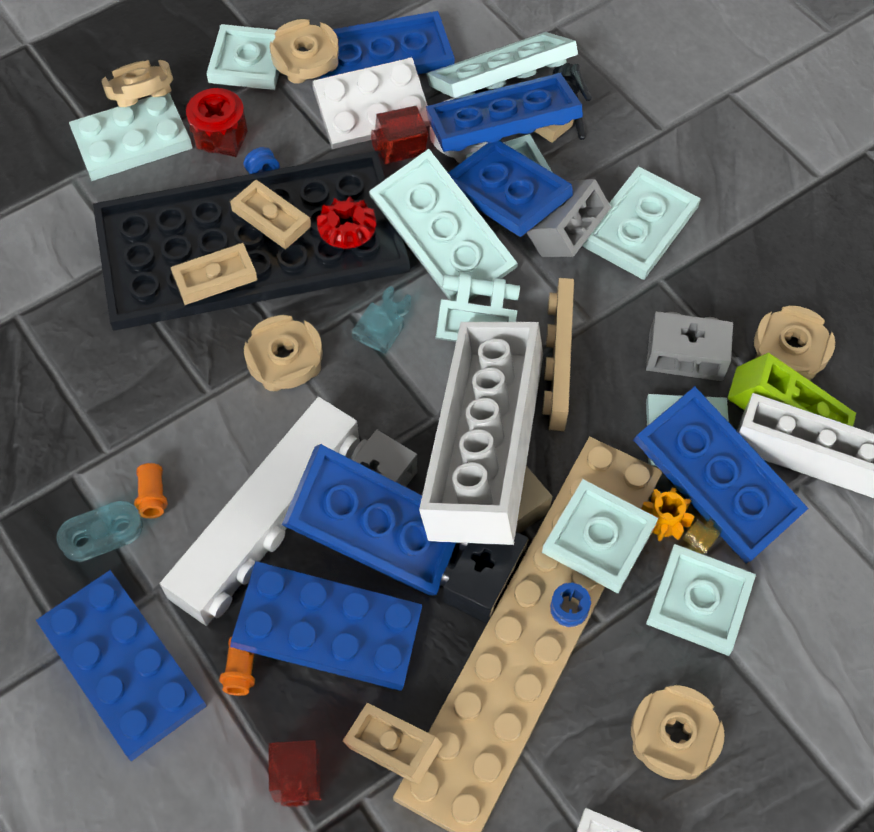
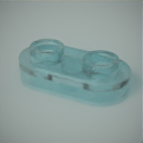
M116 501L65 521L58 530L57 544L68 559L78 562L86 561L134 542L142 532L143 520L133 504L126 501ZM129 523L125 530L116 531L119 524ZM88 538L85 545L76 546L79 539Z

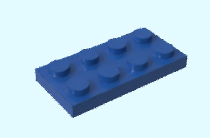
M434 11L333 29L337 35L339 45L338 67L320 76L319 79L407 58H413L417 74H424L454 64L455 58L439 12Z
M561 73L426 106L428 120L443 152L461 151L470 145L482 142H497L502 137L518 133L529 134L538 128L550 125H564L571 120L583 117L582 104Z
M695 386L633 439L686 499L690 498L693 507L745 564L752 561L809 509Z
M322 444L314 447L282 523L283 526L427 595H437L442 575L448 566L456 542L428 541L419 511L422 495Z
M255 561L230 647L402 691L422 604Z
M111 570L36 619V622L130 761L136 759L207 707L204 700Z

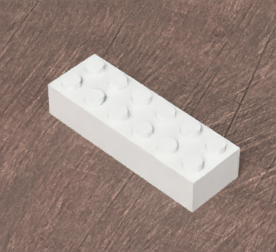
M539 322L460 323L419 508L428 541L514 545L543 361Z

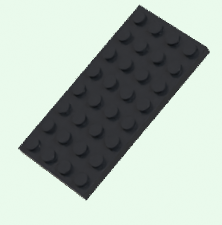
M371 151L93 203L109 319L113 331L410 272V263L402 237L370 197L369 191L385 180L378 152ZM255 180L261 182L310 217L311 227L286 250L232 211L230 201ZM349 195L353 201L359 202L364 200L368 208L374 209L376 230L373 236L366 243L355 248H337L326 243L321 238L317 228V217L321 214L322 205H331L334 198L338 201H346ZM353 216L347 219L340 218V225H344L346 222L353 224ZM243 243L255 268L258 280L185 305L173 277L171 267Z

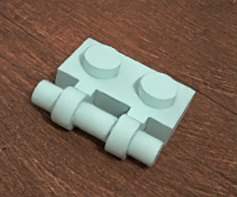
M460 273L459 276L444 274L442 289L457 291L456 301L441 299L435 339L456 342L461 322H516L517 310L504 309L502 307L503 299L518 300L520 285L506 284L505 279L494 278L493 281L473 279L471 274ZM469 293L490 296V306L468 303Z

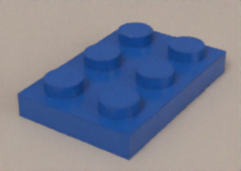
M501 141L485 144L448 172L476 209L519 237L527 233L573 196L571 183Z

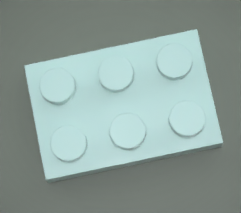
M170 93L160 97L150 96L138 100L132 106H118L69 122L91 181L193 149L189 135Z
M638 166L610 201L611 209L582 247L645 280L697 210L701 198Z

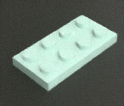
M544 32L426 74L430 87L457 99L473 95L476 90L485 87L487 89L502 87L506 84L507 79L516 76L517 78L533 76L537 73L536 69L544 66L558 67L567 63V58L578 55L577 44L575 40Z
M430 149L369 191L370 197L450 301H456L457 291L442 289L444 274L459 276L460 273L471 274L473 279L493 281L494 278L502 279L517 268V261ZM469 293L468 302L473 300L478 295Z

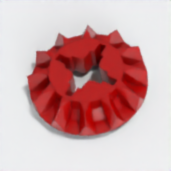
M223 88L206 89L197 93L188 102L186 107L187 120L189 124L193 125L196 133L205 131L211 137L214 132H221L225 136L227 129H237L238 121L244 119L243 103L239 96L230 90ZM222 111V116L213 115L210 117L209 112L218 113Z
M350 195L346 201H338L334 198L331 205H322L321 214L317 217L318 232L326 243L337 248L348 249L361 246L375 233L376 218L374 209L368 208L364 200L359 202L353 201ZM353 216V224L346 222L344 225H340V218L347 219Z

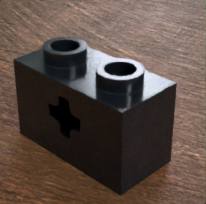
M516 532L514 545L461 543L459 550L463 551L457 564L453 562L448 564L440 581V585L444 586L443 602L488 624L526 554L528 537ZM483 564L488 566L485 567L481 573L475 570L480 569Z

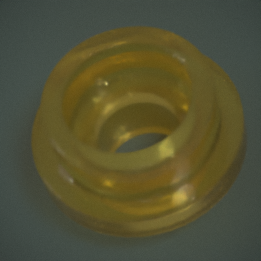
M709 518L703 524L697 519L682 538L688 543L685 548L704 555L721 533L713 526L715 522Z

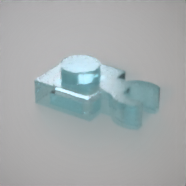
M388 287L382 295V306L371 303L352 330L353 339L386 354L404 327V318L401 316L406 315L411 309V295L407 294L403 301L399 303L392 302L394 288Z

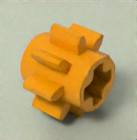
M676 488L663 493L654 489L651 502H643L641 507L642 510L659 518L652 531L658 535V541H662L664 537L671 535L679 540L684 532L683 527H690L694 520L692 514L686 513L691 503L690 498L683 499L682 496L676 493Z

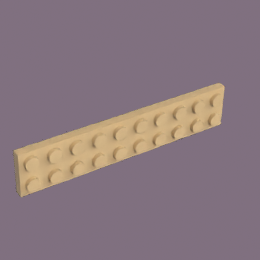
M589 436L428 732L438 738L443 744L419 785L403 778L393 796L395 802L449 832L483 831L605 589V586L543 554V545L582 479L641 509L643 502L649 501L653 490L662 475L660 469ZM565 583L581 585L588 591L591 597L588 616L582 624L576 627L562 626L551 615L550 604L553 593L560 585ZM564 597L561 609L567 613L572 609V613H577L579 601L572 597L571 601H569V597Z

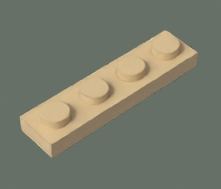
M559 278L557 293L550 292L548 301V315H554L555 317L554 325L548 324L546 347L553 348V356L546 357L544 380L551 381V391H544L542 414L549 415V430L565 431L569 410L574 279Z

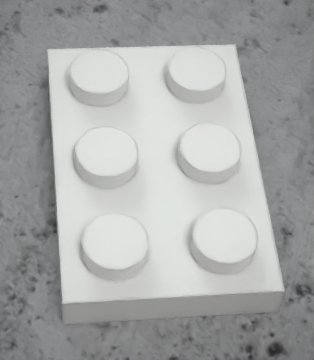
M413 58L313 81V90L331 149L430 126L426 106L428 105Z

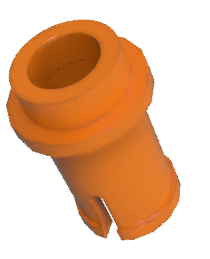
M155 463L142 464L136 469L138 497L134 501V507L143 518H157L164 514V509L168 505L167 498L163 496V468Z
M230 637L225 673L220 675L219 681L223 684L222 690L225 693L236 696L247 695L250 688L255 685V678L252 676L254 653L231 648L232 637Z

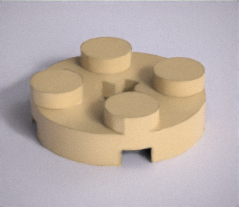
M307 19L288 22L277 29L273 42H270L272 63L279 72L287 75L288 80L293 83L299 84L307 79L320 77L338 67L339 45L337 35L331 27L321 22L320 27L310 25V20ZM305 47L309 51H299V48Z
M149 60L117 68L112 71L114 77L112 80L108 81L106 76L102 79L106 97L116 100L119 107H128L136 104L138 98L148 95L160 97L170 93V83L173 81V76L168 62L158 60L160 66L151 67Z
M786 306L779 312L771 314V311L766 314L761 320L754 337V346L757 352L756 358L769 352L808 380L813 379L818 372L826 367L835 349V337L832 331L829 335L828 330L823 326L825 320L816 312L800 306ZM791 337H796L799 339L798 344L803 347H792L786 341H789Z
M287 315L267 318L253 328L251 331L252 336L248 343L245 342L244 356L250 374L269 391H279L300 386L317 376L321 371L323 356L321 338L314 326L305 320L303 324L299 321H294L292 316ZM284 346L286 350H294L289 356L284 358L275 356L278 354L277 348Z
M679 685L665 687L664 690H659L646 696L639 704L633 716L631 736L634 754L651 771L662 777L673 780L695 779L713 765L722 751L725 737L722 721L719 723L718 716L713 711V704L700 692ZM676 721L684 724L683 732L689 735V740H680L679 743L671 741L670 735L665 731V726L673 727Z

